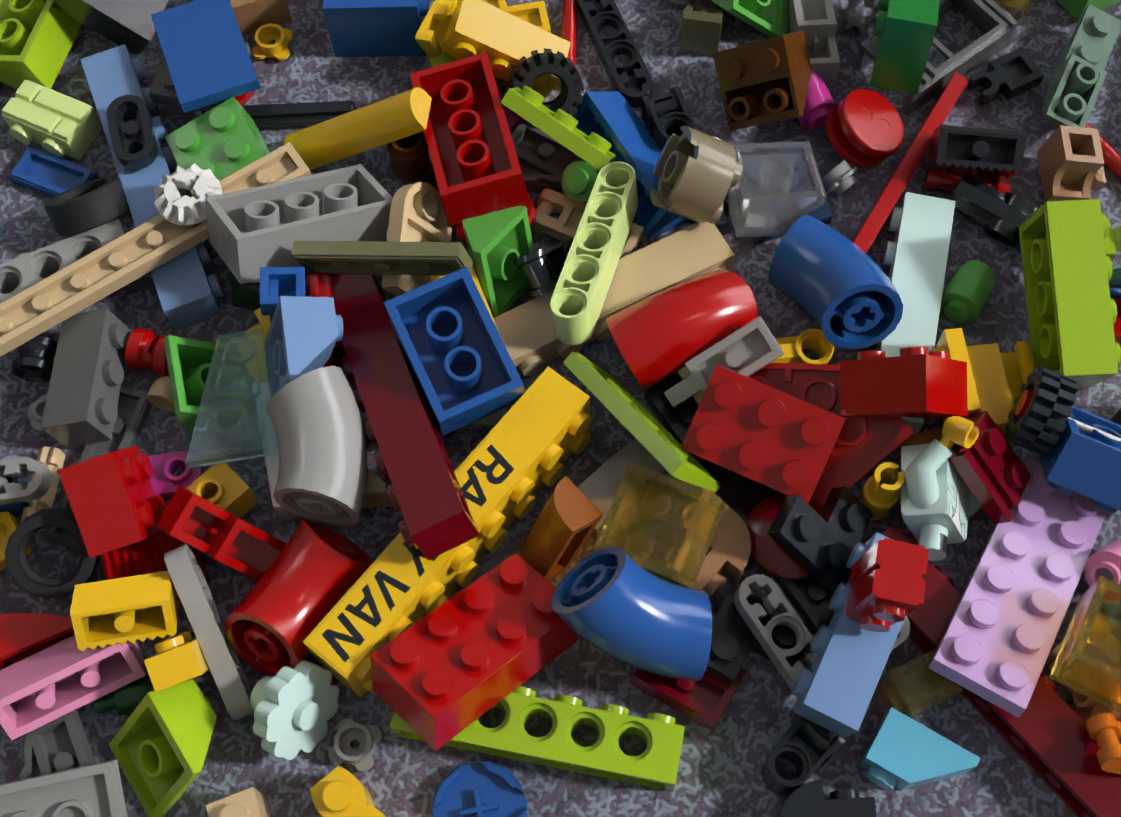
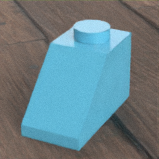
M891 707L882 717L858 766L868 771L866 778L878 787L888 791H892L895 787L902 791L964 775L977 767L981 758Z

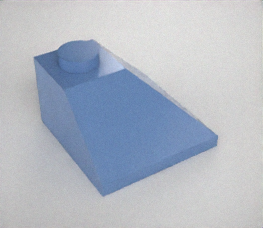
M279 297L265 340L271 398L279 389L293 379L323 367L329 360L336 341L342 340L343 319L341 315H336L333 297Z

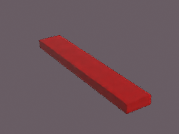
M958 72L953 74L936 96L851 238V241L865 253L869 250L930 147L933 131L940 124L943 125L968 83L966 82L967 78Z

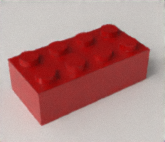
M487 52L410 73L413 88H422L432 98L427 127L424 133L439 193L450 225L462 223L464 219L530 204Z
M514 553L371 654L373 690L430 747L437 751L577 642V633L551 607L552 595L556 587Z

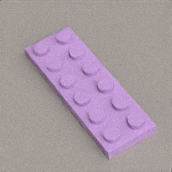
M1030 458L1026 461L1025 466L1031 477L1017 508H1011L1009 511L1012 519L1010 522L995 524L928 666L929 669L1018 718L1028 706L1086 565L1085 563L1089 558L1108 512L1092 503L1089 497L1074 492L1073 495H1067L1051 487L1045 479L1042 465Z

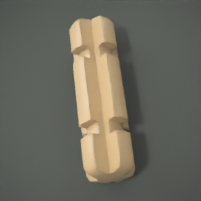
M44 446L39 450L37 461L45 464L50 470L52 476L51 486L48 492L41 498L26 501L30 504L29 507L23 509L20 523L26 517L41 509L53 507L60 479L57 470L63 468L65 454L61 449ZM33 473L31 480H35V473ZM47 527L42 528L38 531H44Z

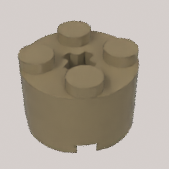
M682 126L680 129L683 134L679 136L673 133L659 155L653 176L660 178L658 190L650 189V199L656 207L698 223L709 222L714 224L722 214L723 201L729 188L734 187L740 180L743 165L736 161V152L732 144L688 126Z

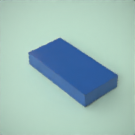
M32 146L27 148L8 175L12 183L51 198L76 186L100 178L97 172Z

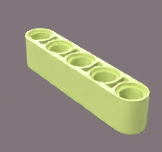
M612 162L602 167L599 171L551 297L550 308L557 338L562 343L579 345L590 339L594 333L638 208L636 174L634 168L628 163Z

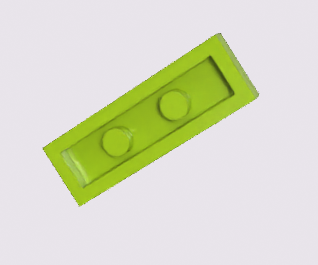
M524 85L522 90L518 87L509 88L500 102L599 171L605 165L612 163L617 156L609 151L612 147L610 142L594 132H591L589 136L576 128L578 121L561 109H557L556 113H554L542 104L545 98L528 86Z

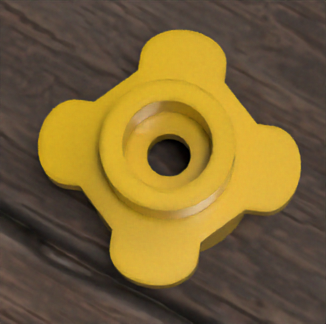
M274 23L262 25L255 32L257 45L252 49L253 56L258 60H263L266 57L276 58L278 61L287 59L290 55L288 43L293 39L292 32Z

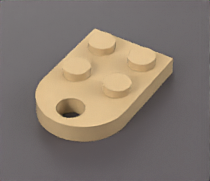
M417 182L404 185L396 191L390 208L389 225L386 232L387 241H452V227L440 193L432 185L426 182ZM382 275V288L396 297L432 282L430 276Z

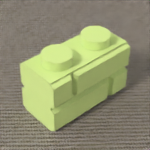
M30 80L23 81L15 92V98L11 97L2 109V117L10 127L9 133L16 140L26 145H29L32 141L38 143L48 153L60 158L66 155L80 160L90 146V143L94 141L103 128L93 106Z

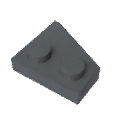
M522 119L511 135L526 188L563 190L561 180L564 170L575 161H584L525 119Z

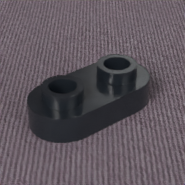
M135 95L120 96L110 103L106 113L113 150L119 162L125 168L140 170L151 165L158 155L152 117L146 103L140 97Z

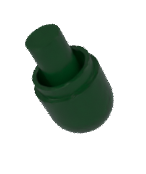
M149 675L94 700L96 713L101 714L117 710L120 716H130L148 692L155 691Z

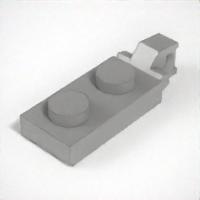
M759 316L686 362V366L678 371L683 380L665 391L664 394L672 407L675 408L692 397L695 398L699 405L716 364L749 377L785 353L762 317Z

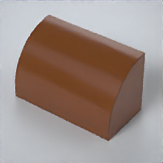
M567 476L562 478L556 485L523 540L520 549V557L548 581L565 572L570 567L603 516Z

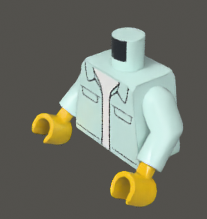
M952 416L945 421L942 428V438L939 441L933 439L929 444L901 446V471L903 470L905 475L904 483L901 486L902 519L919 545L925 546L924 548L929 551V561L945 559L947 557L948 544L964 542L967 537L968 519L981 509V504L948 459L953 453L951 447L954 443L968 449L975 443L979 435V429L974 427V422L960 416Z

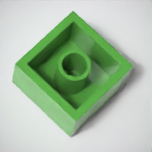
M234 96L165 136L179 167L187 169L195 163L200 169L206 170L210 168L219 181L270 153L254 120ZM192 188L190 191H191L192 196H193V195H195V192H194V190H193V188Z

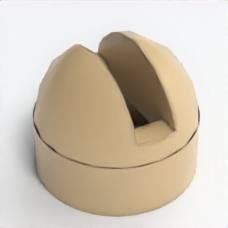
M170 376L158 378L151 385L146 400L156 408L175 412Z

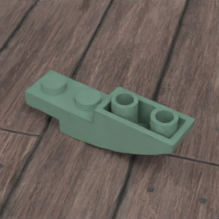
M1090 4L1084 9L1070 41L1061 50L1050 78L1043 103V119L1058 127L1060 125L1085 127L1107 75V71L1104 68L1121 30V20Z

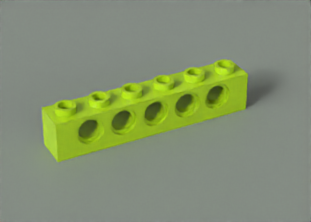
M519 686L493 706L502 709L506 713L501 725L495 728H486L480 724L479 717L443 745L673 792L676 785L685 726L675 724L676 719L674 717L660 713H648L647 719L628 715L629 710L627 708L614 704H601L600 709L582 706L581 699L568 695H555L554 700L535 697L536 691ZM393 711L390 729L395 736L425 742ZM542 716L551 721L552 728L550 732L539 738L529 735L526 732L527 723L534 717ZM588 725L597 730L599 739L592 746L582 747L573 741V732L580 726ZM634 734L641 737L646 744L645 751L638 756L624 754L619 747V742L624 736Z

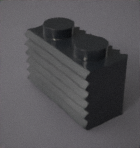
M940 124L933 131L929 169L931 171L938 169L940 172L946 170L948 173L954 170L956 174L961 171L964 174L971 172L972 175L977 173L981 176L988 174L989 177L996 175L998 178L1004 175L1007 179L1022 170L1026 132Z

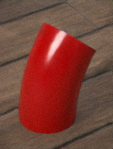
M718 270L687 280L649 296L606 318V321L623 358L639 384L645 390L677 374L680 369L686 366V362L756 319L758 311L752 290L744 279L732 271Z
M303 519L264 575L225 620V633L231 646L249 665L267 676H276L284 666L295 669L300 661H307L312 655L303 641L374 562L373 559L359 546L335 530L321 523Z

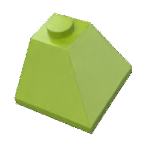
M195 679L176 684L158 692H148L109 743L111 751L118 760L122 771L148 817H164L202 771L217 716L211 707L210 701L204 696Z

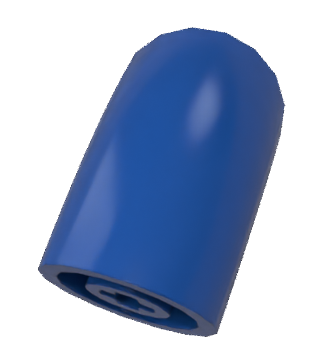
M808 214L799 217L791 225L782 238L771 262L768 276L770 285L784 292L800 304L820 326L826 339L837 347L851 350L866 348L884 340L890 335L902 319L903 303L892 282L879 265L847 237Z
M608 547L596 551L573 567L558 584L552 595L551 607L574 632L595 648L620 662L642 671L689 681H700L709 661L712 642L711 604L708 594L704 590L683 587L656 577L634 562L620 547Z

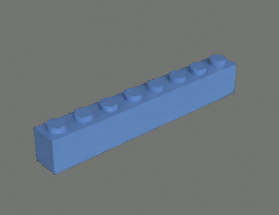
M124 44L80 60L135 227H138L160 214L154 204L156 198L154 187L161 185L162 174L170 176L173 174V170H176L178 164L170 147L164 148L162 140L168 134L161 117H153L152 110L158 109L157 103H153L149 95L150 87L143 88L141 81L148 79L139 57L132 59ZM123 95H135L143 99L152 117L158 155L151 165L140 170L125 168L119 162L112 146L106 115L107 108L113 100ZM180 188L178 190L181 197L184 195L189 196L186 189ZM204 241L150 271L163 312L174 330L222 313L217 299L224 297L216 274L209 275L206 269V265L212 264V259Z

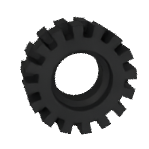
M544 48V53H538L537 50L531 51V57L526 59L523 56L519 59V67L514 66L512 70L513 78L509 82L510 88L518 87L522 90L524 85L531 88L537 77L543 74H552L561 81V91L554 100L543 102L542 104L554 113H556L557 109H561L568 114L571 113L573 116L577 113L576 105L577 103L582 104L583 96L581 91H584L581 76L570 58L567 59L564 53L559 51L553 53L551 49Z

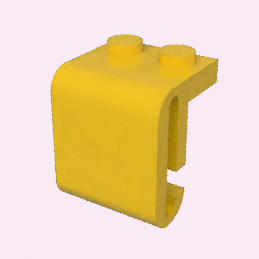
M962 328L945 329L936 346L931 351L949 352V359L967 362L968 417L963 418L968 420L971 413L987 411L997 427L1005 434V426L1010 420L1008 415L1015 405L1013 404L1015 397L1019 396V389L1022 384H1026L1027 376L1033 373L1034 368L1037 367L1031 344L1026 341H1017L1014 345L1015 352L1000 353L998 343L966 346ZM942 418L943 425L948 418Z

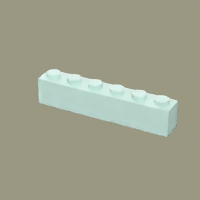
M906 192L901 207L894 206L892 209L888 231L895 232L894 242L887 241L882 265L889 267L888 278L901 298L903 313L896 329L884 340L877 343L876 351H885L886 357L900 356V348L927 347L930 352L935 347L956 202L954 200ZM901 417L914 430L915 433L912 436L918 435L924 424V419Z

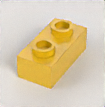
M190 630L155 644L156 653L144 660L155 692L203 675L209 670L196 637L192 638Z

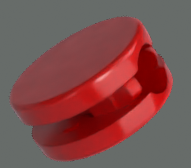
M869 89L851 91L829 111L826 117L825 129L831 146L843 160L858 168L870 169L878 166L900 148L904 139L903 123L895 107L881 94Z

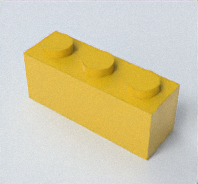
M460 0L451 14L441 51L453 56L456 60L487 52L494 77L510 82V79L513 78L512 70L514 66L519 67V59L523 56L527 59L532 56L531 51L537 50L538 53H544V48L551 49L553 53H557V51L564 53L567 58L571 42L482 0ZM543 74L534 80L531 88L547 98L560 83V80L552 74Z

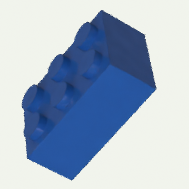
M467 267L384 302L390 324L442 436L515 404L524 394V384Z

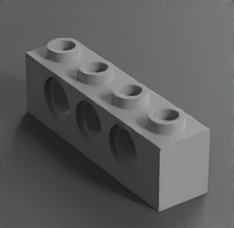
M120 220L110 221L69 238H61L51 245L30 253H22L12 260L1 263L0 304L126 234L127 232Z

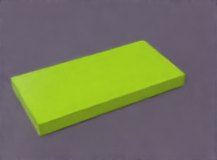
M572 351L564 360L563 364L672 476L708 498H711L720 488L719 482L689 452L680 449L682 445L615 377L578 352Z

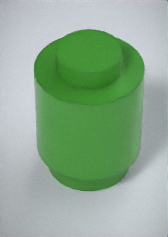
M575 161L568 165L563 172L561 180L565 195L574 202L587 203L599 170L586 161Z
M970 260L956 269L942 293L940 308L948 319L957 323H969L978 319L995 288V273L991 267L983 262Z

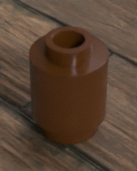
M423 132L387 144L391 168L396 177L403 181L411 182L422 179L429 172L431 162L426 137Z

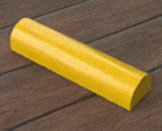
M416 87L293 132L286 136L284 144L290 142L308 168L313 170L425 131L432 98L422 88Z

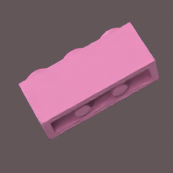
M75 635L1 669L0 724L11 741L146 676L143 649L138 639L134 644L129 641L124 645L117 642L114 647L107 644L104 649L97 646L94 650L87 647L83 652L78 649Z

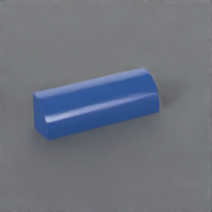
M586 91L583 95L582 104L578 103L576 106L577 113L574 116L571 114V116L578 121L576 128L589 136L591 132H594L612 144L609 151L617 155L613 162H625L634 168L639 200L634 220L638 225L644 227V235L646 237L658 236L686 222L688 218L652 204L650 189L658 190L660 178L653 176L661 149L621 92Z

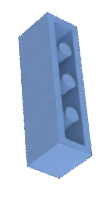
M876 532L865 544L858 542L848 559L846 567L851 569L852 565L878 540L888 537ZM850 577L846 585L840 583L836 588L828 607L835 611L828 627L822 625L819 628L810 648V651L816 653L810 670L806 668L801 670L791 692L792 695L798 697L792 712L843 738L858 732L903 623L901 621L890 626L889 632H873L862 629L859 626V621L850 620L845 615L848 593L853 590L849 587Z

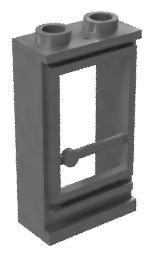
M940 0L938 18L955 7L978 27L984 35L955 55L934 37L932 45L948 60L936 68L927 61L918 94L907 93L902 112L906 116L910 115L937 96L955 72L966 76L1006 48L1018 23L1011 17L1008 11L1002 9L993 0ZM878 36L871 40L866 39L860 43L854 66L858 71L874 62ZM879 88L882 92L888 91L886 89Z

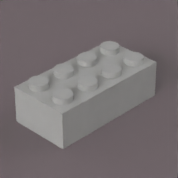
M361 164L205 198L209 242L240 284L260 282V267H302L291 255L294 241H387L386 232L389 225L393 197Z

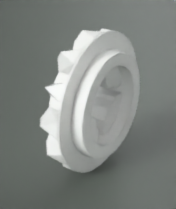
M195 163L187 169L177 165L175 173L170 176L162 174L161 185L154 187L156 196L154 204L160 215L168 222L183 226L194 225L207 219L205 198L222 195V187L210 168L203 170ZM180 188L186 190L193 188L198 200L193 196L191 198L187 195L181 197L178 190Z

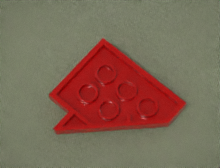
M770 363L749 376L752 379L841 416L840 365ZM845 417L844 425L811 499L823 507L832 488L845 486L848 490H851L915 433L914 430L901 417L868 419Z

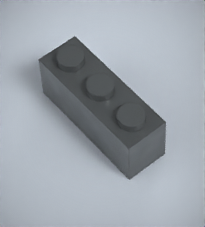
M107 308L75 314L61 323L41 429L65 447L112 440L114 424L118 416L119 394L124 380L125 349L130 337V329Z

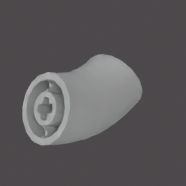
M336 366L320 367L304 373L287 383L273 395L267 404L266 410L273 423L279 448V472L273 496L279 505L299 517L325 525L346 527L355 525L360 519L368 473L367 442L355 396L342 369Z

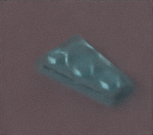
M262 329L218 335L185 461L189 468L279 454L277 436L266 410L267 404L271 399L265 336Z

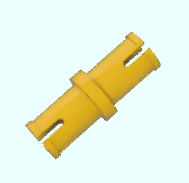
M885 462L880 464L876 468L874 475L863 486V497L860 501L873 513L870 520L882 519L887 514V510L891 509L899 499L900 487L904 483L905 475L903 470L897 476L895 475L899 468L895 463Z

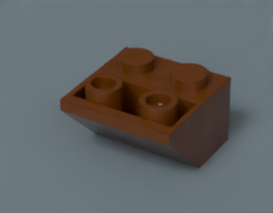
M804 30L713 53L729 131L803 115L812 71Z

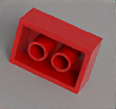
M716 364L680 449L788 496L799 495L809 504L846 418Z

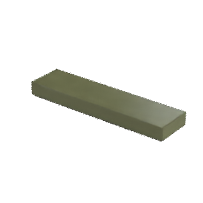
M294 241L291 254L302 267H305L309 274L446 276L465 267L468 268L471 274L473 260L461 242Z

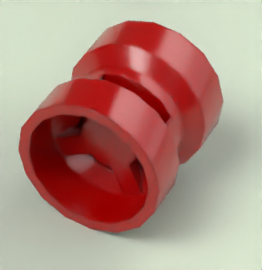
M139 327L134 329L125 349L127 366L142 371L151 368L158 375L169 376L164 338L169 334H164L160 337L156 336L152 330Z

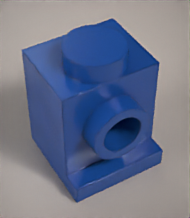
M260 267V309L262 316H270V322H272L280 296L306 297L305 267Z

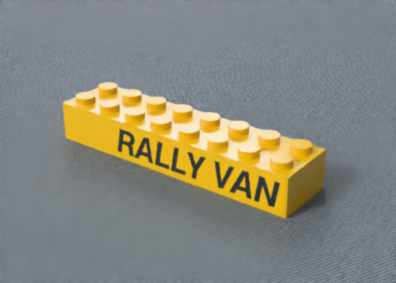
M547 367L455 470L480 535L427 560L417 545L411 548L407 545L400 532L303 641L318 663L330 670L335 678L359 698L367 690L373 693L370 655L448 601L447 597L458 584L462 587L466 586L478 572L479 565L477 562L487 551L495 552L503 544L508 536L506 529L514 519L518 517L521 520L529 514L537 501V498L534 496L544 485L552 486L559 479L565 467L563 463L573 452L578 455L587 446L592 437L590 433L592 416H590V396L553 369Z

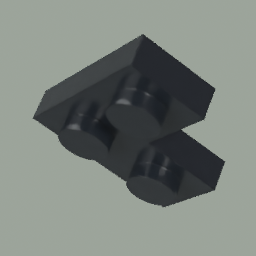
M845 486L831 489L820 514L799 495L786 496L767 534L825 589L837 588L842 583L848 568L846 565L856 544L861 541L873 513Z
M734 584L712 621V642L706 671L731 685L734 683L751 650L771 661L737 611L734 604V594L738 586ZM753 594L746 598L750 605L759 603L767 613L760 620L763 626L774 616L781 614L777 608L769 614L763 605L764 600ZM804 623L811 635H813L814 628ZM786 625L774 626L772 630L774 643L782 649L793 648L796 643L794 631ZM805 648L796 656L787 660L790 666L801 659Z

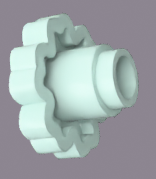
M302 660L296 665L295 669L284 666L276 676H265L256 683L250 696V704L254 710L255 719L253 732L262 738L261 747L264 751L279 758L292 760L300 750L306 753L311 752L317 743L326 736L328 731L327 720L331 719L337 712V699L339 695V688L331 684L332 672L330 670Z

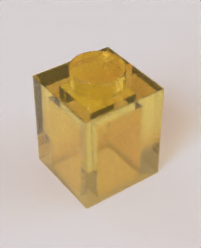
M936 649L889 671L880 681L883 687L880 690V696L887 710L892 707L912 719L952 701L963 690L960 685L928 668Z

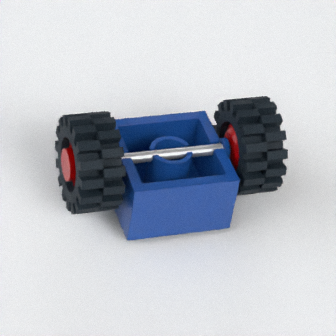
M1039 365V367L1034 368L1033 373L1027 376L1026 384H1022L1019 389V396L1015 397L1013 402L1015 405L1008 415L1010 420L1005 426L1006 432L1004 435L1006 440L1038 453L1045 479L1057 491L1067 495H1073L1074 492L1089 497L1092 503L1111 513H1116L1117 510L1121 511V425L1073 406L1077 395H1075L1078 391L1077 381Z

